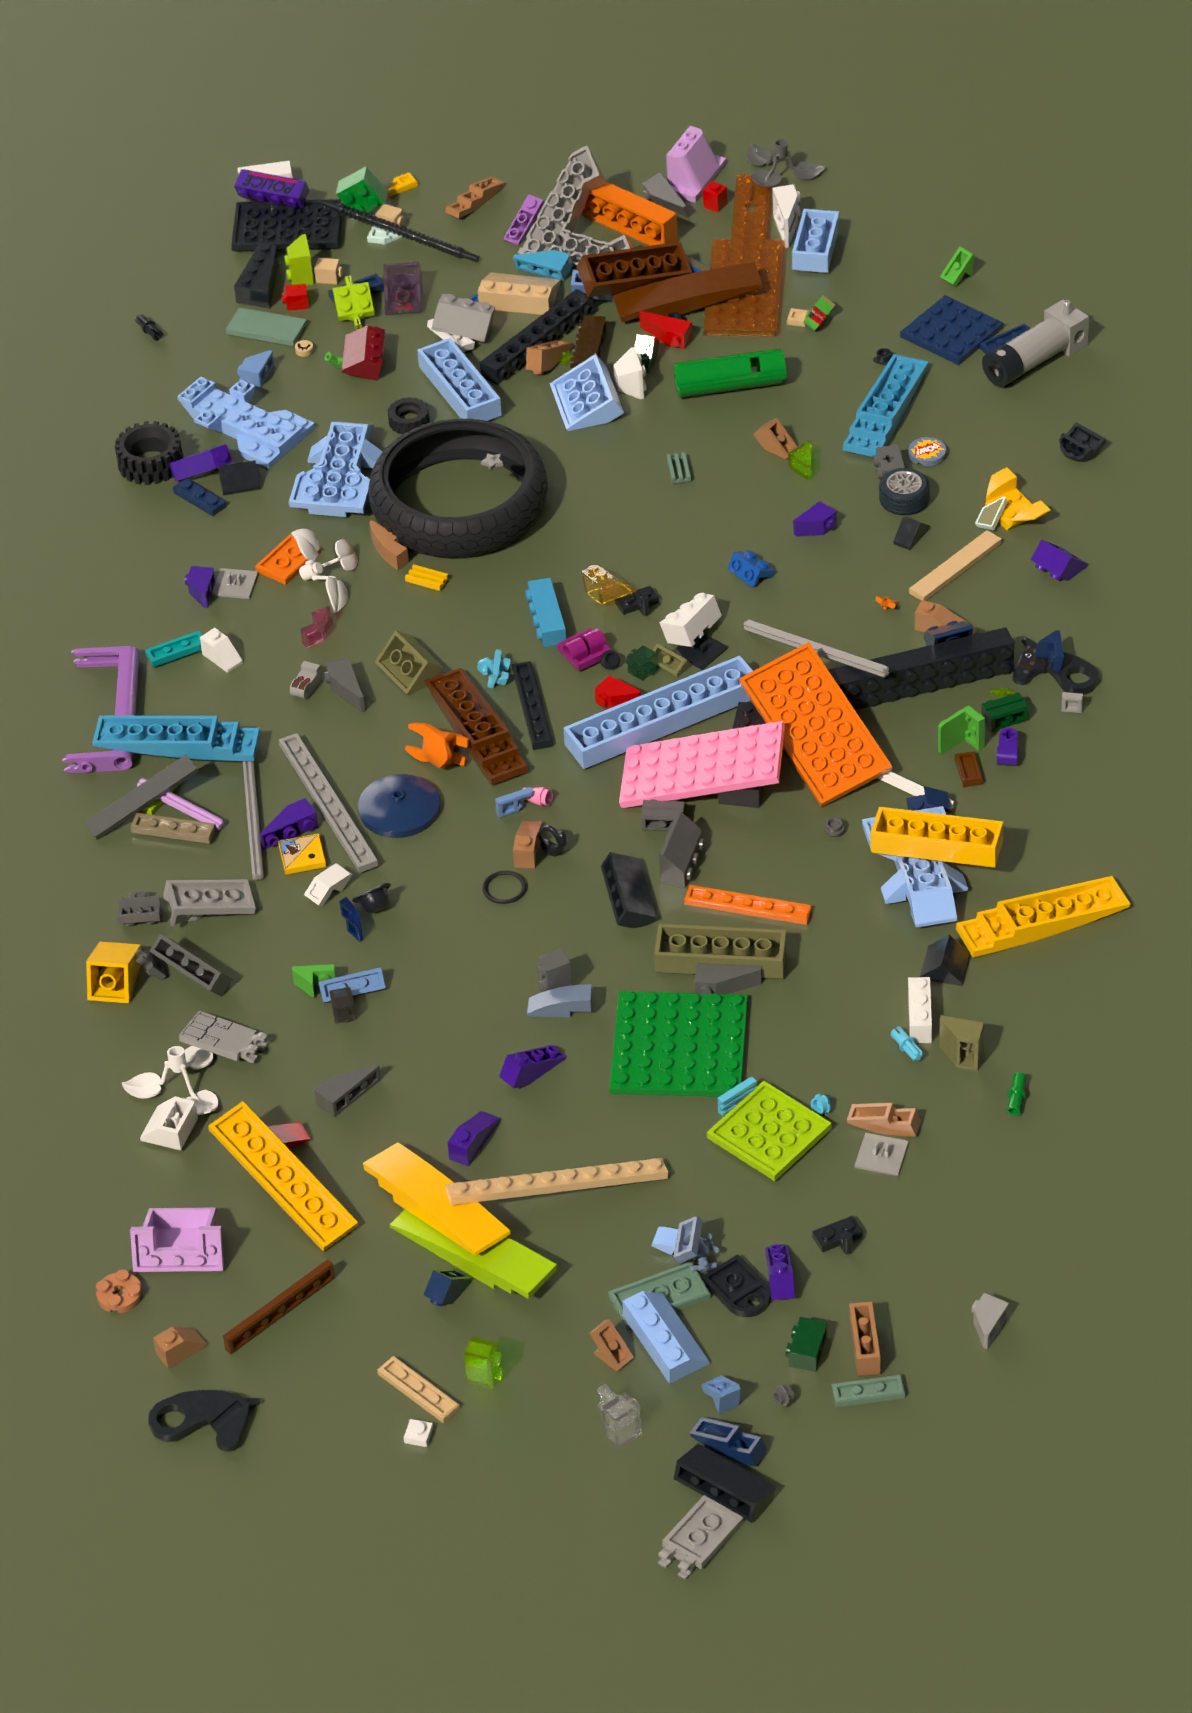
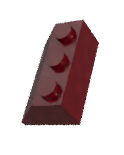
M367 325L345 335L341 373L377 381L382 366L385 329Z

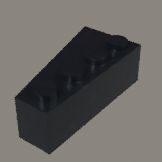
M259 243L234 285L236 303L270 309V300L272 299V290L275 284L274 279L278 268L276 245Z

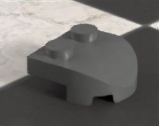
M137 891L129 893V898L123 899V897H120L118 899V924L129 926L137 922L152 924L160 921L161 907L158 894L151 896L149 891Z

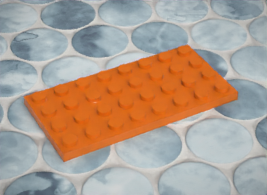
M809 642L739 678V683L766 724L783 721L785 726L783 750L821 807L892 770L891 763Z

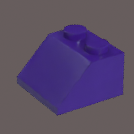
M1043 539L1030 559L1037 563L1035 565L1036 568L1043 572H1046V570L1050 571V576L1058 581L1061 578L1069 581L1088 566V563L1060 546Z

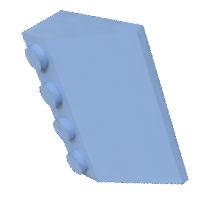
M596 354L550 383L568 431L609 423L624 413L609 371Z

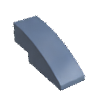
M592 984L559 987L530 997L528 1000L527 1017H570L571 1012H591Z

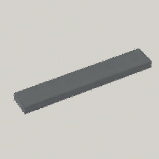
M184 755L84 823L97 840L196 774L198 769L189 757Z

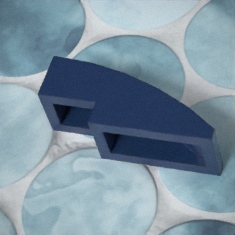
M701 1417L689 1433L692 1438L713 1451L754 1467L767 1451L762 1437L743 1433L738 1425Z

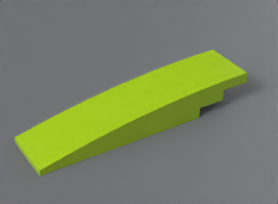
M404 1210L390 1223L392 1229L492 1289L498 1286L510 1294L515 1291L529 1299L557 1271V1264L508 1237L475 1256L407 1210Z

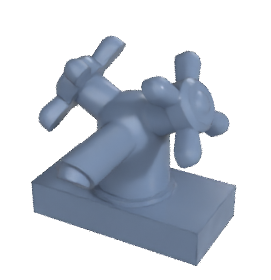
M698 1216L679 1223L673 1258L680 1264L696 1258L699 1265L690 1266V1270H698L704 1273L710 1270V1268H717V1263H708L707 1257L711 1250L718 1253L720 1248L714 1246L711 1240L713 1237L712 1233L707 1234L706 1239L703 1241L700 1239L703 1221Z

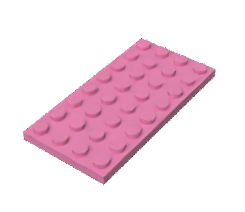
M783 721L630 746L626 749L619 799L621 808L643 805V800L670 801L779 783L785 730Z

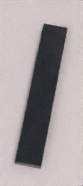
M531 661L511 664L532 749L553 747Z

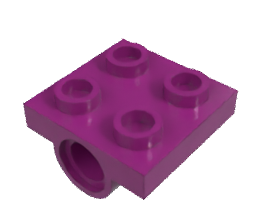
M589 628L557 643V650L578 671L599 662L603 652L612 650L606 644V639L598 628L594 630Z

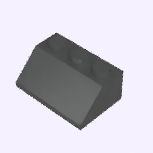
M677 811L659 854L660 877L662 884L685 888L687 881L692 879L693 867L698 864L699 852L704 849L705 839H702V830L680 811Z

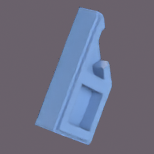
M531 787L496 798V813L498 817L518 812L523 806L524 800L533 794Z

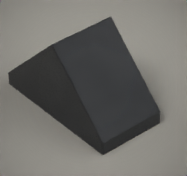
M903 515L893 544L911 550L930 529V525Z

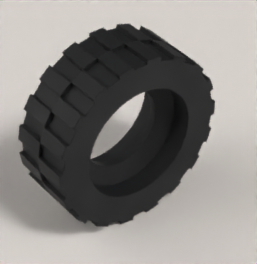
M411 397L396 400L388 408L390 428L396 433L403 435L414 428L428 424L430 420L427 404L423 400ZM404 414L418 415L410 419L400 418Z

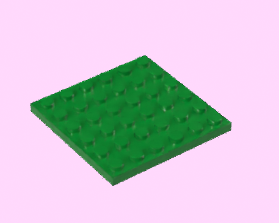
M619 991L609 1093L719 1097L742 1083L747 994L708 995L699 993Z

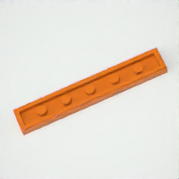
M689 885L684 899V905L803 925L808 924L812 912V905L695 885Z

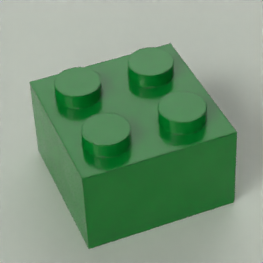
M366 166L338 181L336 195L347 207L350 206L351 209L355 208V210L359 209L360 212L368 213L385 204L387 189Z

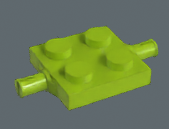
M349 275V279L348 276L345 277L346 286L333 288L338 320H354L355 329H358V325L360 329L362 328L361 319L374 315L368 282L353 284V277Z

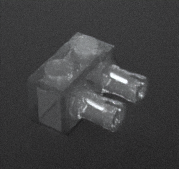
M606 1384L601 1385L597 1389L596 1395L602 1400L597 1407L603 1414L604 1434L620 1449L641 1435V1407L635 1398H631L626 1392L617 1396Z

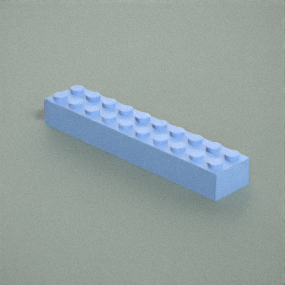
M737 656L563 727L565 746L583 769L626 752V749L630 746L649 743L738 706L739 702L751 701L739 683V678L753 670L741 656Z

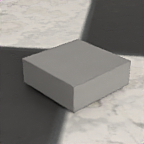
M1063 692L1061 712L1082 713L1083 694Z

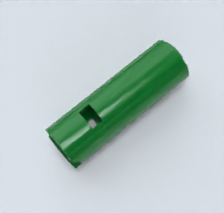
M781 348L677 362L673 366L675 389L679 398L783 384L787 378L785 358ZM751 367H756L757 372L752 373Z

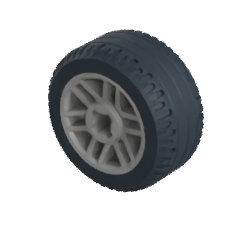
M894 469L886 473L880 480V503L883 508L893 514H915L923 510L928 504L929 481L923 473L915 469Z

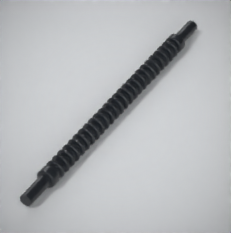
M326 199L322 202V206L333 209L340 215L345 214L346 217L349 216V218H354V220L358 219V221L368 225L371 224V226L376 228L380 227L381 230L384 229L389 231V233L393 232V234L403 238L406 237V239H411V241L415 240L416 243L428 245V247H433V249L437 248L438 251H446L447 254L450 253V255H454L457 258L463 257L476 263L479 261L478 255L464 251L462 247L452 246L451 243L448 244L447 242L443 243L438 238L434 240V237L430 238L429 235L426 236L424 233L421 235V232L417 233L416 230L412 232V229L408 230L407 227L404 228L402 225L399 227V224L390 223L389 220L377 218V216L369 215L367 212L364 213V211L360 212L359 209H351L350 206L347 207L343 203L337 204Z

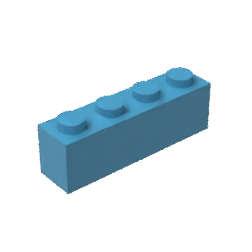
M551 578L527 581L528 589L525 590L526 601H530V614H534L532 616L533 625L538 627L536 628L537 639L542 641L543 647L554 646L566 640V629Z

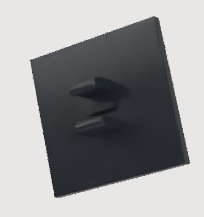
M704 634L701 638L697 636L694 639L695 644L692 647L679 645L673 652L703 670L725 652L728 646Z

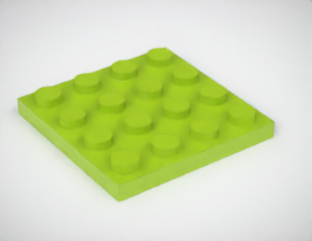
M763 1081L707 1132V1138L773 1181H776L832 1129V1123Z

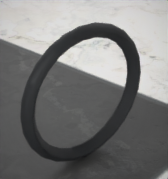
M503 870L489 875L483 883L482 890L485 897L490 901L507 904L517 901L524 895L526 882L520 874ZM512 875L520 880L522 889L517 896L511 899L500 900L489 895L487 884L496 876Z

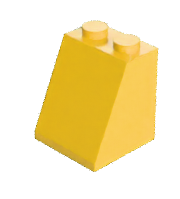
M113 942L98 943L86 961L87 1000L118 1003L130 1002L141 967L136 961L139 957L134 953L141 949V945Z

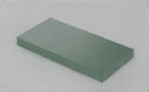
M239 307L226 328V334L294 346L307 325V319Z
M692 1261L608 1291V1297L626 1329L631 1327L623 1316V1300L641 1291L663 1293L674 1311L710 1299V1292L698 1271L690 1270V1266H694Z

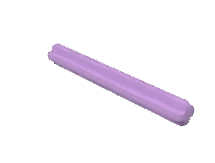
M141 778L137 783V787L147 780ZM167 792L158 798L162 802L201 822L214 823L216 830H221L224 826L223 819L171 792Z

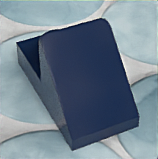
M1059 630L1041 639L1037 644L1035 657L1048 658V663H1051L1052 671L1060 672L1064 659Z
M924 787V795L906 798L908 810L911 811L940 806L944 807L945 812L951 811L947 791Z

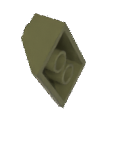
M397 630L394 631L375 660V663L407 695L427 687L425 680L438 676L443 669V666L411 635Z

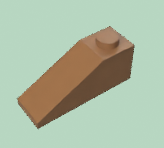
M556 340L527 347L526 369L532 370L534 374H544V371L551 370L572 348L573 343Z
M921 600L915 611V630L925 632L933 626H946L947 623L952 621L966 622L942 605ZM973 626L972 635H975L977 633V628Z
M542 821L521 822L513 847L514 868L535 869L540 843L538 832L543 826Z

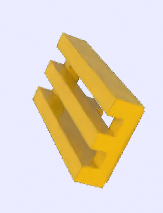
M414 564L412 570L408 571L409 575L406 574L405 576L406 582L441 591L449 579L446 573Z

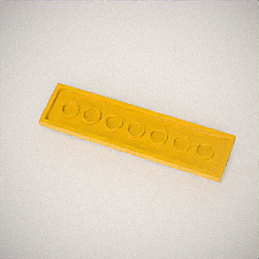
M243 1101L208 1126V1130L323 1252L358 1227V1222Z

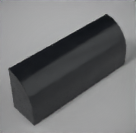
M609 852L601 865V870L617 925L628 928H639L648 925L656 918L639 858Z
M699 1443L676 1462L674 1480L703 1496L709 1497L751 1523L766 1510L776 1490V1486Z

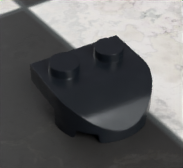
M1077 422L1067 434L1062 433L1059 439L1062 454L1078 462L1092 460L1107 443L1104 437Z

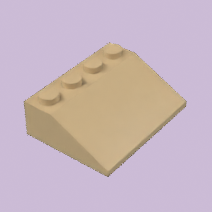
M490 273L480 283L477 291L478 302H485L495 306L497 311L543 315L553 307L561 279Z

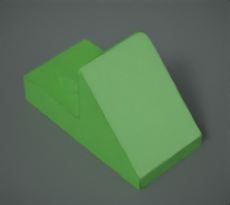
M959 247L940 275V278L956 287L964 274L972 276L975 255Z
M334 964L292 966L294 984L313 998H315V986H319L318 981L336 977Z

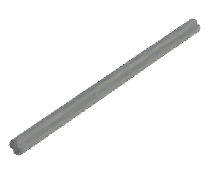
M747 620L743 624L745 631L795 648L809 642L818 656L883 678L889 675L888 666L752 620Z
M243 761L252 876L254 880H262L264 874L254 761Z

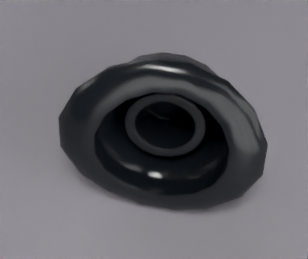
M384 883L353 897L352 902L360 903L362 908L368 913L379 912L389 904L390 900L387 890L391 884Z

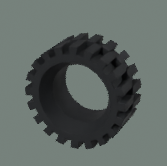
M144 421V425L136 423L134 428L130 426L125 428L126 433L121 432L119 438H116L115 451L119 472H121L123 478L127 477L128 481L132 482L135 480V484L140 485L141 482H144L145 485H150V482L160 484L162 479L165 482L168 481L169 476L173 477L169 463L183 458L178 431H175L173 426L168 428V424L164 422L162 425H159V421H154L153 424H149V421ZM146 452H161V454L153 457H138Z

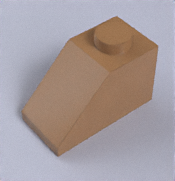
M777 418L765 423L753 433L763 449L784 459L788 458L798 449Z
M172 1326L153 1337L156 1355L168 1369L207 1347V1343L195 1329Z

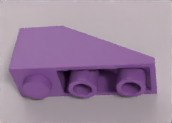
M528 194L503 240L519 246L527 239L526 236L538 219L537 216L545 203L544 200Z

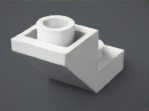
M335 863L313 879L304 895L317 905L323 907L333 889L342 892L353 874Z

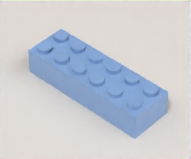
M451 338L417 350L420 369L461 419L488 421L501 416L500 397Z

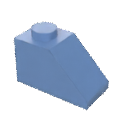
M268 350L245 358L237 370L240 380L242 379L261 388L274 367L273 351Z

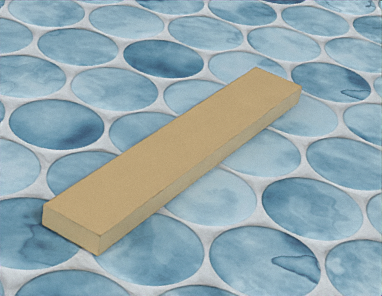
M986 530L910 587L909 594L919 600L926 601L998 547L1002 539Z

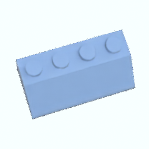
M641 1291L623 1300L624 1318L669 1384L709 1365V1360L663 1293Z

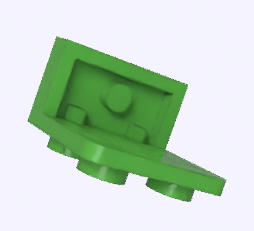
M968 705L946 720L941 721L938 725L939 753L947 752L964 740L978 751L984 748V716Z

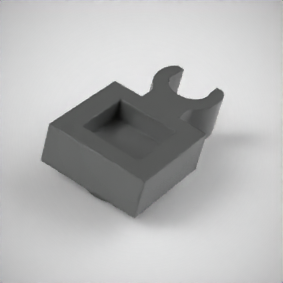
M143 949L134 953L139 957L136 959L137 963L144 965L146 972L150 976H154L160 981L167 976L164 961L151 952L147 953Z

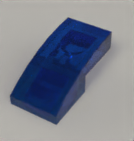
M345 897L339 901L341 916L346 919L347 931L361 942L363 941L360 916L355 906Z

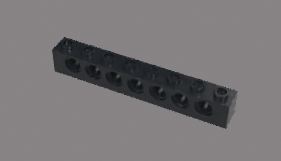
M578 289L574 290L480 361L481 376L496 385L507 379L512 373L526 364L527 347L556 341L575 325L579 324L583 320L584 315H590L594 312L593 297L588 298L586 293Z

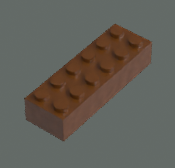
M681 241L583 255L577 265V270L588 298L617 294L692 273Z

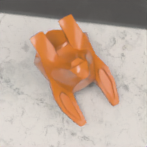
M410 723L408 725L410 730L424 737L422 748L410 745L405 746V750L415 759L422 762H431L440 769L446 768L452 763L462 766L466 765L467 757L454 752V747L456 745L465 748L469 747V738L458 733L441 731L426 723Z

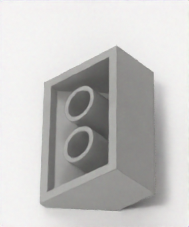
M442 294L431 329L485 342L493 324L495 306L485 302H475L469 298H458L452 294Z

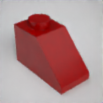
M610 675L595 688V703L606 709L641 696V690Z

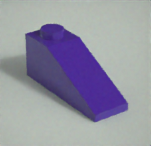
M223 444L171 462L169 466L174 480L178 481L233 461L227 444Z
M480 1111L461 1124L447 1142L449 1160L469 1167L500 1122V1118Z

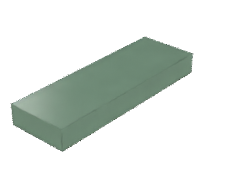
M901 1375L832 1384L835 1407L905 1398Z

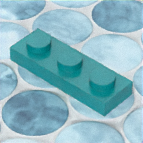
M196 631L145 650L146 657L152 667L198 652L202 650L200 642L202 634L200 631Z

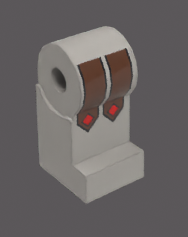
M303 661L301 671L291 682L290 695L307 699L322 680L320 665Z

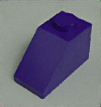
M819 501L793 520L794 535H825L837 526V511Z
M191 566L189 574L185 575V585H188L189 594L204 608H208L216 582L214 567Z

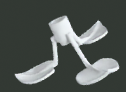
M308 529L293 531L291 534L295 537L301 553L309 560L306 562V565L300 567L299 572L302 579L305 581L310 579L313 581L317 579L326 580V589L334 613L340 611L349 599L345 584L341 580H336L335 576L320 575L323 572V567L338 561L341 562L344 570L351 571L355 569L358 564V558L352 545L345 539L338 540L335 544L338 558L321 564L314 561L319 556L317 551L320 549V543L315 533Z
M180 1046L169 1048L167 1051L168 1061L164 1062L165 1068L161 1079L155 1073H143L129 1081L122 1082L123 1088L130 1095L143 1099L151 1098L161 1092L160 1085L164 1084L168 1069L170 1068L173 1072L183 1073L191 1097L186 1099L195 1101L197 1115L207 1114L218 1108V1099L211 1091L202 1090L196 1094L193 1092L186 1068L201 1069L213 1061L212 1052L195 1046H190L186 1050Z

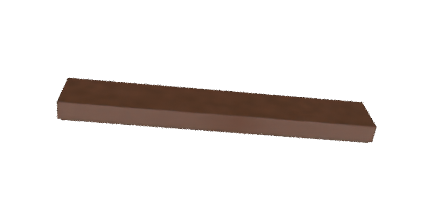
M327 1259L224 1334L225 1350L229 1354L234 1353L335 1278L333 1263Z

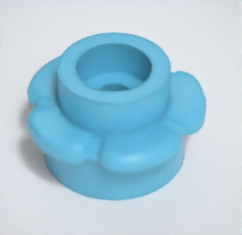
M816 1094L815 1098L811 1100V1107L818 1115L827 1114L831 1109V1101L825 1095Z

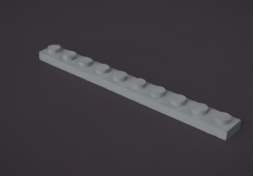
M295 733L279 739V746L358 872L377 867L378 861L299 735Z

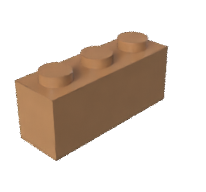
M872 1302L850 1303L849 1323L857 1376L880 1374V1351Z

